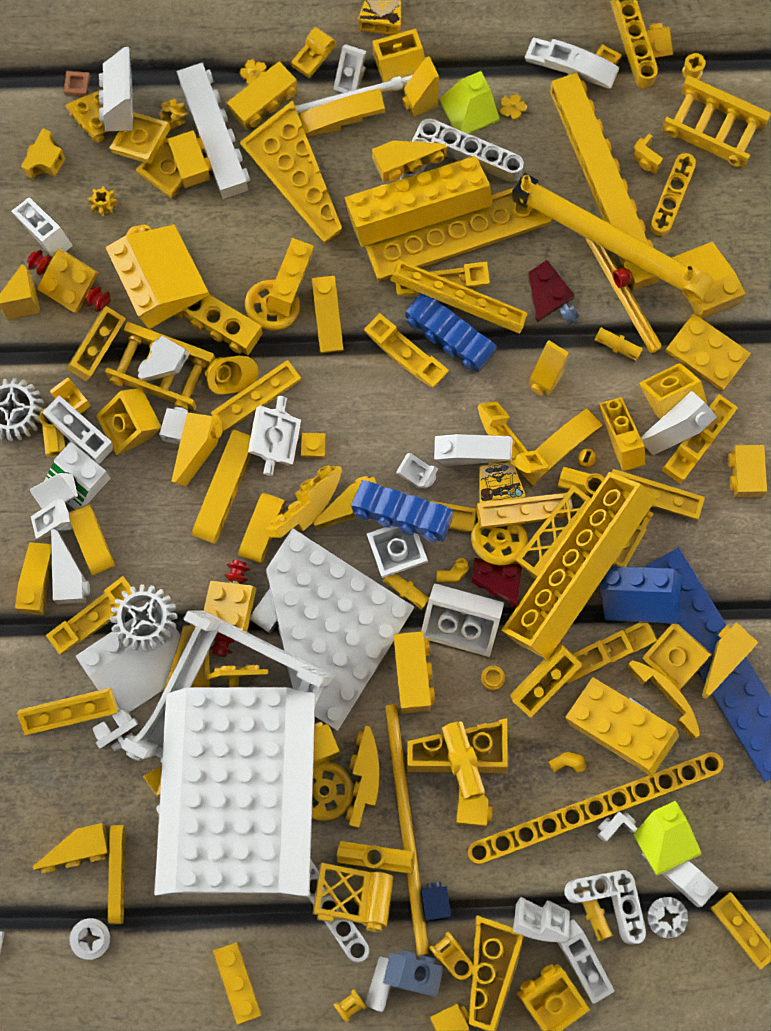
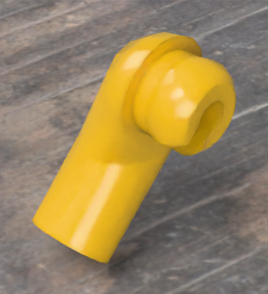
M459 558L449 571L437 570L436 582H459L468 573V561L464 558Z
M564 752L548 762L554 773L565 766L572 767L576 772L580 773L587 766L582 755L571 752Z

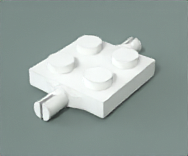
M284 396L277 397L276 409H269L263 406L256 407L248 453L260 456L266 460L263 474L273 476L275 463L278 462L290 466L293 465L301 420L285 412L287 398Z

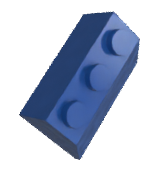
M611 566L601 581V596L605 620L677 624L682 576L675 569Z

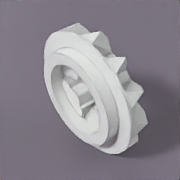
M663 897L656 900L649 908L648 923L652 931L658 936L674 938L685 931L688 915L687 910L680 901L672 897ZM664 907L668 910L669 914H678L672 919L673 928H671L668 922H658L661 917L665 916Z
M84 919L78 922L72 929L70 946L78 957L93 960L105 953L109 947L111 936L107 926L100 920ZM89 928L93 936L100 937V939L93 942L92 950L89 947V943L80 942V939L88 936Z

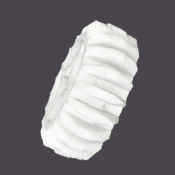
M16 378L11 380V384H9L7 379H3V385L0 386V401L7 396L5 401L0 402V415L5 416L7 425L0 424L1 440L7 437L8 441L12 442L14 435L18 440H22L23 433L30 437L29 430L31 428L35 431L38 429L35 422L41 423L39 415L44 410L41 408L44 405V401L39 399L41 396L39 391H34L35 387L32 384L27 386V382L23 379L19 384ZM18 394L26 396L30 401V406L19 403ZM26 417L23 421L18 423L20 418Z
M140 585V592H137L133 586L130 588L131 595L123 591L122 595L125 599L123 601L118 598L115 600L119 608H111V611L117 614V616L110 617V621L118 624L114 625L111 629L113 632H119L116 638L119 641L124 639L123 645L126 647L132 643V649L137 651L141 644L142 650L147 651L148 644H150L155 650L157 649L156 641L159 640L164 645L166 642L162 637L164 635L172 637V633L168 628H176V624L170 620L177 619V614L169 612L176 609L174 604H168L171 598L169 595L163 597L164 591L162 589L155 593V587L151 585L146 592V587ZM151 600L150 602H146V604L143 607L137 608L133 606V604L137 601ZM157 604L161 606L163 611L161 624L154 619ZM126 612L133 616L130 632L125 627ZM137 614L143 615V616H145V615L147 614L149 620H150L152 623H150L149 621H145V620H142V621H141V620L139 619V617L137 616ZM147 628L156 630L148 636H137L138 633L141 634Z

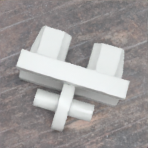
M124 708L118 711L117 714L112 715L119 726L117 729L111 732L105 721L93 727L94 734L98 740L96 744L99 749L117 738L118 741L111 745L115 752L122 747L126 738L134 736L132 732L125 737L122 735L138 725L136 718H131Z

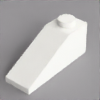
M30 197L12 210L15 217L52 258L57 249L67 251L73 246L61 227Z
M691 391L641 436V439L647 450L652 455H655L699 434L717 416L702 399Z
M58 396L43 411V414L70 442L74 443L98 465L114 450L112 442L62 397Z
M463 434L435 436L434 460L446 467L512 461V437Z
M51 529L53 601L57 605L86 603V596L90 595L89 581H86L61 534L57 529Z
M689 861L662 873L696 907H702L718 889L711 880Z
M574 919L569 921V938L567 942H558L589 999L595 1004L615 991L585 933Z

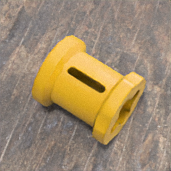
M693 53L687 56L685 66L682 69V75L685 80L688 75L698 80L701 78L702 70L705 68L706 63L702 55Z
M355 989L340 1003L336 1002L333 1004L346 1023L360 1009L364 1010L367 1008Z

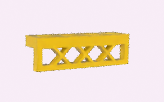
M574 485L515 559L518 564L530 572L529 576L536 580L591 499ZM573 493L585 501L580 508H569L568 500ZM565 505L566 510H561L562 507ZM570 513H576L571 519ZM567 514L568 524L565 527L555 528V516ZM551 523L552 528L546 529L548 525ZM562 531V532L559 534V536L556 537V532ZM552 532L554 540L552 545L541 546L539 538L541 534ZM537 542V547L531 548ZM541 550H547L542 556ZM538 551L539 561L534 567L523 560L527 552Z

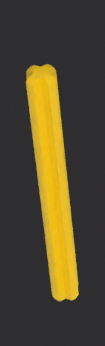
M586 238L588 245L649 352L655 353L659 351L662 345L629 287L626 286L619 289L615 285L612 273L618 270L608 250Z

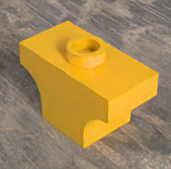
M44 128L35 143L29 146L27 156L21 165L25 175L32 179L43 173L55 177L66 159L62 149L54 145L55 140L52 133Z

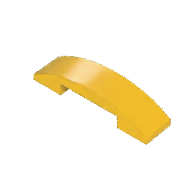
M487 261L464 264V268L430 272L471 290L490 285ZM396 283L397 296L418 297L421 294Z
M379 313L364 329L367 335L383 351L426 385L434 388L449 372L433 356L429 357L397 330V327Z
M497 401L479 404V415L487 434L490 436L512 437V461L508 462L529 474L549 469L548 464L537 450L528 452L506 423L510 417Z
M585 409L536 449L548 464V470L529 474L517 468L518 472L531 486H534L550 472L551 468L579 444L589 439L603 425L588 409Z
M124 576L106 588L104 594L68 622H62L46 635L59 655L69 651L110 622V617L117 616V614L111 611L112 607L119 608L115 600L117 598L121 601L125 599L122 595L123 591L128 595L132 594L130 590L131 585Z
M632 660L626 668L642 685L650 679L683 715L676 723L692 740L700 735L697 720L683 694L664 675L645 664Z

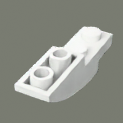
M533 37L525 55L527 62L566 72L568 75L578 73L580 80L583 79L584 82L611 89L619 70L618 66L600 56L555 39L548 42Z

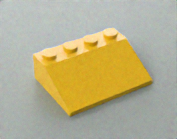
M175 225L126 235L106 247L137 315L148 329L210 295Z

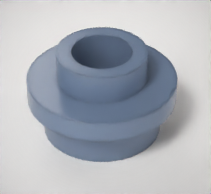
M565 303L564 307L559 311L569 326L573 323L576 325L578 323L576 318L580 316L573 305L568 307Z

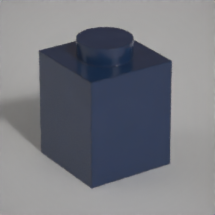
M441 882L426 884L427 889H422L425 920L451 917L447 886L441 887Z

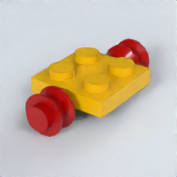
M41 249L36 252L33 251L27 259L28 269L33 270L36 268L37 275L44 274L37 290L74 313L79 312L85 299L88 307L95 305L96 312L103 310L105 306H109L111 302L109 292L102 294L100 286L91 290L99 274L98 271L63 249H57L52 261L50 255L43 257Z
M233 560L232 563H227V566L231 568L230 573L224 575L230 581L229 583L210 581L204 611L247 632L257 588L251 585L240 584L248 581L244 574L246 571H250V568L246 566L247 563L244 561ZM218 632L219 634L214 639V646H211L210 650H213L212 654L215 656L226 657L227 654H232L228 646L235 641Z

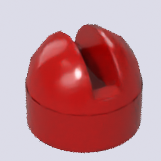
M626 268L615 270L612 273L613 281L619 289L628 286L632 281V273Z

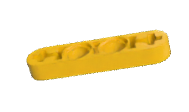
M680 154L675 160L650 224L651 231L657 236H665L672 227L696 166V160L691 154ZM684 161H687L688 166L683 175L680 173ZM673 180H680L683 183V188L679 190L674 189L671 186V182ZM665 200H672L675 203V208L671 210L666 209L663 206V202ZM662 215H664L667 217L664 226L661 229L658 228V223L660 222Z
M111 825L109 924H123L126 838L124 825Z

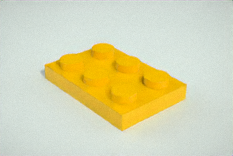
M694 313L665 351L722 392L751 354Z

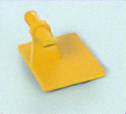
M247 665L238 668V670H236V666H221V668H215L214 673L207 674V680L229 679V688L238 687L239 679L267 675L268 669H260V665Z

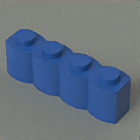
M420 294L405 312L406 322L413 329H421L425 332L424 335L432 343L438 342L443 345L445 353L451 357L456 356L460 358L462 365L469 371L475 370L480 372L496 352L497 346L492 341L478 333L471 325L460 319L434 298Z
M364 480L361 481L351 505L353 513L359 519L377 520L378 524L387 528L391 526L399 527L403 533L413 535L414 533L421 534L425 540L433 543L444 541L454 517L453 509L447 506L429 502L416 496L406 495L398 490L384 488L376 483Z

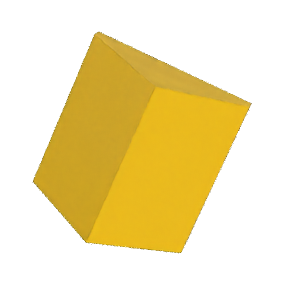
M23 264L0 293V311L8 320L40 313L36 284L27 267Z

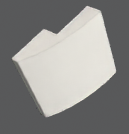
M520 897L515 908L513 931L541 941L567 942L569 938L570 911L548 900L542 908Z

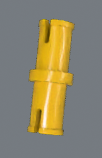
M603 327L600 328L594 341H598L613 349L612 352H619L634 361H637L643 349L625 340L624 336L620 335L619 337L603 329Z
M398 574L387 576L382 581L400 594L399 597L402 599L405 597L420 610L429 601V596L415 588L413 582H407Z
M597 899L582 902L587 913L585 916L586 920H590L597 941L599 942L613 936L603 915L605 914L604 908H600Z

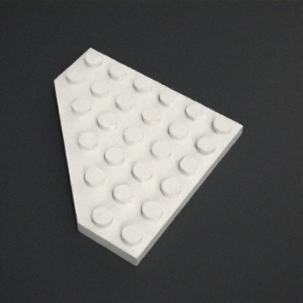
M292 528L266 568L281 642L285 652L334 676L330 685L324 687L315 705V717L338 731L393 643V634L399 633L414 606ZM287 666L292 689L298 690L303 679L297 677L298 671Z

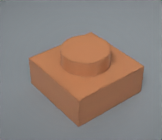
M66 71L65 96L84 97L88 95L89 73Z

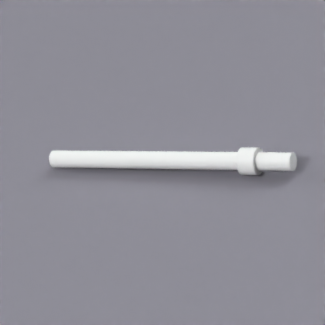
M413 75L403 78L397 76L392 78V81L295 106L297 113L300 114L328 102L380 88L381 93L390 90H403V87L406 86Z

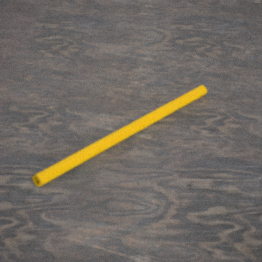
M397 704L385 706L403 850L415 852V864L412 874H406L417 956L430 953Z

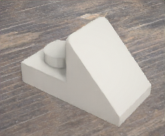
M349 45L342 47L333 90L342 93L358 90L365 72V67L363 66L366 55L365 50Z
M64 499L53 501L31 516L36 539L51 536V529H57L59 533L72 529Z

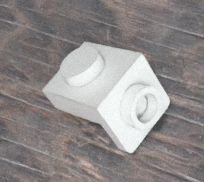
M407 453L396 474L416 488L422 489L428 488L434 483L438 468L427 465L412 453Z
M617 812L612 819L607 816L598 826L601 831L597 836L606 842L621 824L633 834L638 829L634 825L636 821L626 812L623 814Z

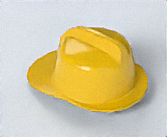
M248 356L219 357L209 364L207 370H204V374L207 376L208 386L212 392L228 394L241 392L256 382L259 370L256 362Z

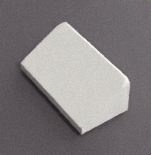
M59 473L30 489L31 494L42 509L55 500L64 499L66 503L78 496L73 474Z
M379 957L365 1003L367 1007L380 1012L385 1009L391 985L383 983L389 960L385 957Z

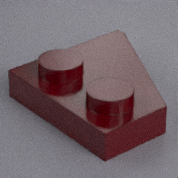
M548 260L528 272L537 322H540L565 303L574 299L575 295Z
M475 558L471 583L479 588L486 589L489 594L496 598L498 596L503 597L510 602L509 605L511 607L517 608L522 566L513 563L509 565H494L483 559Z

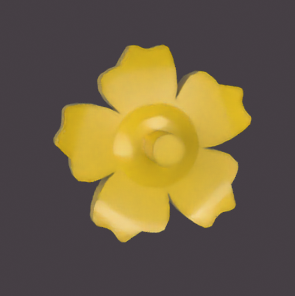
M251 59L247 61L245 68L240 69V75L244 80L247 79L246 83L249 85L265 73L264 71L267 69V66L264 62H257L255 65V61Z
M518 93L511 95L510 99L504 96L501 98V107L503 108L500 109V113L506 118L511 114L512 120H518L522 113L526 112L527 105L524 101H521V95H518Z

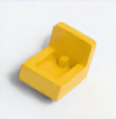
M663 23L650 24L646 32L654 57L673 55L670 27L663 26Z
M649 133L645 139L641 137L635 144L633 159L639 163L643 170L650 171L655 175L661 167L663 158L648 148L653 137Z
M66 378L50 391L55 399L58 396L62 397L80 414L91 406L70 378Z

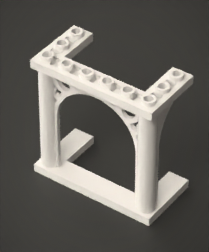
M203 610L187 611L184 620L196 627L152 716L137 736L125 739L121 748L127 751L126 755L140 761L141 758L146 759L156 755L161 758L160 762L162 763L166 694L184 688H191L218 632L298 671L297 677L303 679L298 690L315 693V705L324 687L330 685L334 676Z

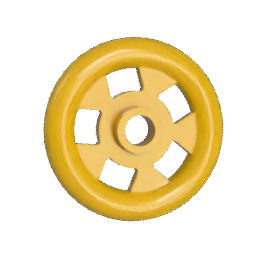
M273 279L260 281L250 288L245 297V310L247 316L260 324L262 329L278 331L289 327L297 319L300 312V301L298 295H296L289 316L267 308L268 298L275 282ZM267 290L269 294L261 298L258 293ZM261 304L263 312L256 313L254 305ZM267 315L277 316V321H267Z
M477 522L471 533V543L476 554L484 561L494 565L515 563V559L528 544V536L524 527L521 524L507 526V530L497 527L486 528L491 531L488 537L481 534L484 529H480L479 522ZM517 534L519 542H512L511 535ZM496 537H501L504 540H498ZM486 544H489L493 549L491 553L484 548ZM510 548L512 553L504 556L502 551Z
M322 762L313 766V778L317 782L313 786L312 795L319 804L314 808L312 807V819L319 821L337 819L352 804L354 798L352 795L354 790L352 778L343 767L333 762ZM324 771L334 773L332 781L322 779ZM337 784L344 785V795H337ZM324 786L329 788V793L325 796L320 794V789ZM335 800L337 807L327 811L325 804Z

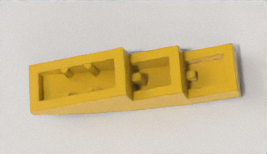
M378 88L328 102L300 113L298 116L306 136L311 137L339 131L341 126L362 122L363 117L385 113L381 90Z
M720 394L709 406L717 418L699 434L684 440L662 469L665 474L679 484H682L738 409L736 405Z
M639 622L573 653L579 659L582 666L566 681L567 684L656 643L658 639L650 623Z

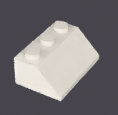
M124 47L103 63V73H99V85L103 87V90H99V102L103 104V108H99L100 122H104L105 131L133 130L129 47Z
M434 583L421 632L423 631L424 638H429V641L490 657L504 602Z

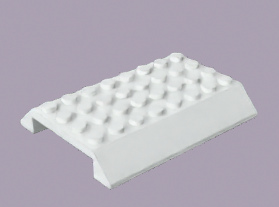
M287 687L184 688L166 694L155 896H181V893L281 894L283 897H309L315 693Z

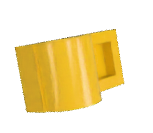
M315 27L308 34L305 46L291 61V66L310 78L336 47V41Z

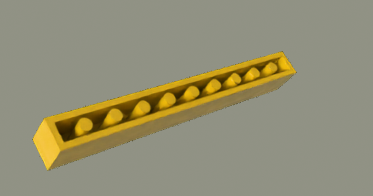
M574 73L551 81L550 93L602 219L653 247L651 240H647L644 232L646 230L643 220L637 217L636 203L634 199L629 198L627 193L629 191L628 184L619 174V163L611 155L610 141L604 138L602 122L600 119H596L594 103L592 99L588 100L586 95L587 87L584 80H580L578 73ZM618 256L622 267L630 270L632 273V281L629 283L632 291L659 282V278Z

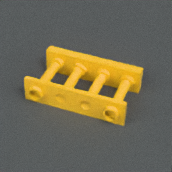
M688 75L681 91L686 97L674 120L666 117L662 131L666 132L670 137L680 138L727 160L733 166L745 168L750 154L745 153V150L755 130L758 128L764 130L771 113ZM697 100L706 104V108L695 129L682 123L693 101ZM714 110H719L726 113L727 117L716 138H712L703 132ZM735 119H739L747 123L748 126L737 147L734 148L724 143Z
M127 322L124 332L129 343L117 370L106 368L105 373L110 379L109 381L120 387L124 384L135 389L142 388L143 392L175 403V407L195 411L196 404L190 397L202 369L208 367L215 359L214 353ZM161 336H164L190 353L187 360L192 361L194 366L181 395L169 391L175 375L164 377L158 387L145 382L139 377L137 379L125 374L138 345L144 343L151 348L156 339L159 340Z

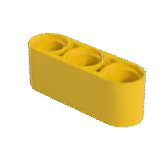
M264 492L261 494L240 545L238 556L262 564L273 538L269 537L265 529L271 525L273 518L283 513L286 500Z
M88 504L69 512L70 523L92 576L115 567L91 505Z

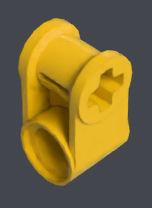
M448 931L441 941L435 946L431 945L429 947L441 964L445 965L456 979L466 980L472 975L473 964ZM448 944H450V946L447 949L441 952L442 949H444ZM459 961H465L469 965V972L464 976L456 974L454 970L455 964Z

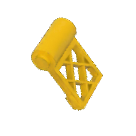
M321 863L313 914L318 915L317 920L333 922V918L361 923L367 926L366 930L371 932H381L382 928H387L393 876L382 872H366ZM325 871L334 872L340 881L330 888L324 879ZM352 876L363 878L362 887L357 892H354L346 881ZM340 884H343L351 895L343 902H340L332 891ZM326 894H329L337 905L331 910L320 908L321 898ZM352 898L359 907L358 916L348 914L343 906Z

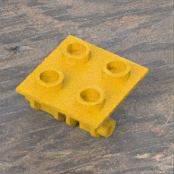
M99 90L65 105L70 112V116L78 122L80 127H83L84 132H88L93 142L100 143L103 141V133L107 131H105L104 122H100L99 108H103V104L99 102Z

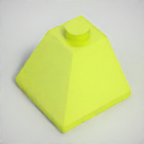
M481 71L461 79L439 99L452 127L467 134H471L500 120L491 89Z
M676 801L653 811L633 834L656 876L702 855L691 827Z

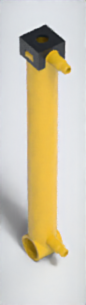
M526 173L523 174L512 190V197L515 203L524 208L532 207L681 290L688 299L694 302L701 303L714 284L713 278L706 272L698 269L694 270L692 265L685 266L539 185V180Z

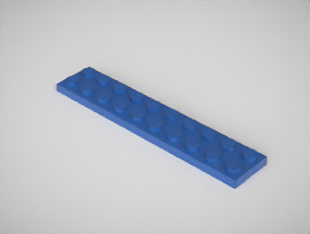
M678 547L643 568L675 569L682 576L677 623L712 654L697 671L705 684L716 643L721 639L718 634L724 629L726 623ZM745 657L713 691L711 696L765 783L771 780V696L751 663Z

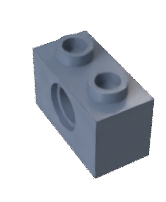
M401 950L400 955L390 952L383 980L384 984L437 997L444 966L434 964V958L420 955L419 960L415 959V953Z

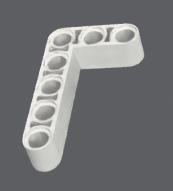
M434 119L423 120L411 141L446 144L447 156L458 161L476 156L484 172L508 182H516L522 176L524 163L519 155ZM433 131L434 134L426 135L424 132ZM451 139L455 143L447 144L445 141ZM473 148L476 151L474 153H469L466 151V149ZM488 157H494V158H496L497 160L494 161V162H491V161H488L487 158H488ZM424 165L422 169L413 174L405 173L400 178L403 179L422 173L427 165ZM516 166L518 169L512 171L509 170L507 167Z

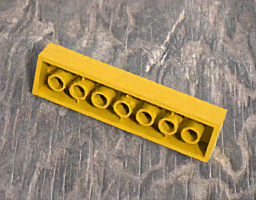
M609 472L501 631L518 645L548 660L656 501V498L642 484Z

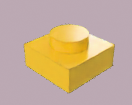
M302 433L301 458L325 459L326 433Z

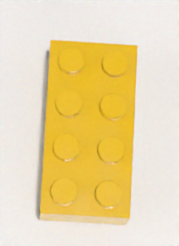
M594 677L591 678L565 717L571 727L653 777L679 737L676 727Z

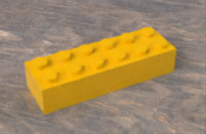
M476 156L344 197L350 221L361 247L493 206L490 184Z

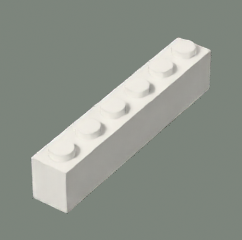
M203 63L177 71L179 82L198 134L204 144L205 153L211 163L212 172L222 199L248 191L247 182L250 181L247 169L241 168L240 162L243 159L239 148L234 149L232 144L236 140L232 129H227L225 125L228 122L225 110H220L218 106L221 100L217 89L212 90L211 83H214L210 70L205 71Z

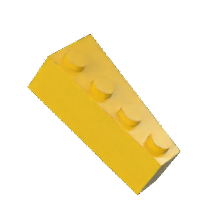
M507 718L465 729L470 747H473L479 766L477 768L478 772L506 774L508 768ZM443 734L408 741L407 772L453 773L448 759L449 751Z
M476 915L469 1024L487 1031H497L526 936L514 932L512 927Z

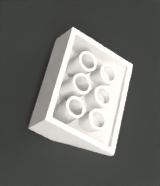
M157 604L154 619L161 624L163 611L161 606ZM147 614L145 616L137 615L141 621L145 620L152 623ZM133 618L125 623L128 632L132 629ZM147 628L141 634L138 633L137 636H148L156 630ZM168 628L172 633V637L164 635L162 637L166 642L164 645L158 640L155 642L157 645L155 650L148 644L147 651H143L140 644L137 651L132 649V643L128 647L124 646V639L119 641L116 638L119 632L112 631L76 655V658L98 690L112 688L119 708L118 711L124 708L128 713H131L164 691L180 633L176 628Z

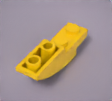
M326 465L317 471L318 475L313 479L304 481L300 485L301 489L294 493L298 501L290 504L287 512L273 518L271 525L265 529L269 537L282 538L292 528L296 531L307 529L329 503L340 480L342 468L340 466Z
M366 725L364 731L359 730L356 745L360 746L358 755L353 754L349 769L353 770V776L361 778V782L356 781L352 794L357 796L354 806H349L346 820L350 821L349 826L360 829L365 806L376 807L380 781L378 751L372 730Z

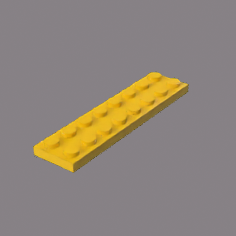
M514 188L493 194V206L366 245L365 248L377 281L380 282L392 277L398 260L422 268L551 225L552 219L530 206L524 208L515 203L512 197V190Z

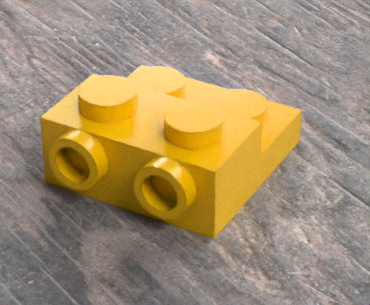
M550 964L544 967L539 978L534 981L532 979L525 981L520 986L521 991L517 993L542 1031H562L590 1011L559 964L555 966Z

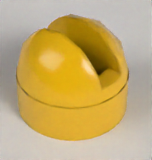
M588 448L581 450L577 456L579 466L585 469L593 467L597 459L595 452ZM586 453L591 454L588 463L583 462Z

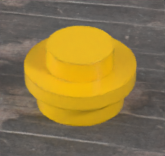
M488 666L481 674V682L485 688L497 690L505 682V673L498 666Z

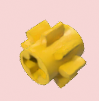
M176 98L161 104L163 109L159 113L160 118L168 122L171 129L186 123L184 118L188 112L184 103H177Z
M104 186L98 190L93 189V196L88 198L89 204L92 205V212H100L101 217L109 212L113 214V206L118 205L117 200L114 199V191L108 192Z

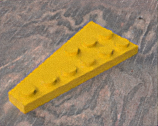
M292 100L239 143L326 245L340 234L343 229Z

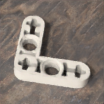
M620 870L575 879L566 884L565 896L572 903L611 896L621 939L629 945L639 944L645 939L646 929L635 881L630 872ZM598 879L605 886L602 894L598 893L595 889V882ZM624 879L625 884L619 885L618 880ZM587 887L588 892L574 894V889ZM628 892L627 896H620L621 893ZM625 900L629 901L632 905V911L629 915L622 909V904ZM634 918V921L626 923V919ZM632 929H636L637 934L634 936H630L629 931H631Z

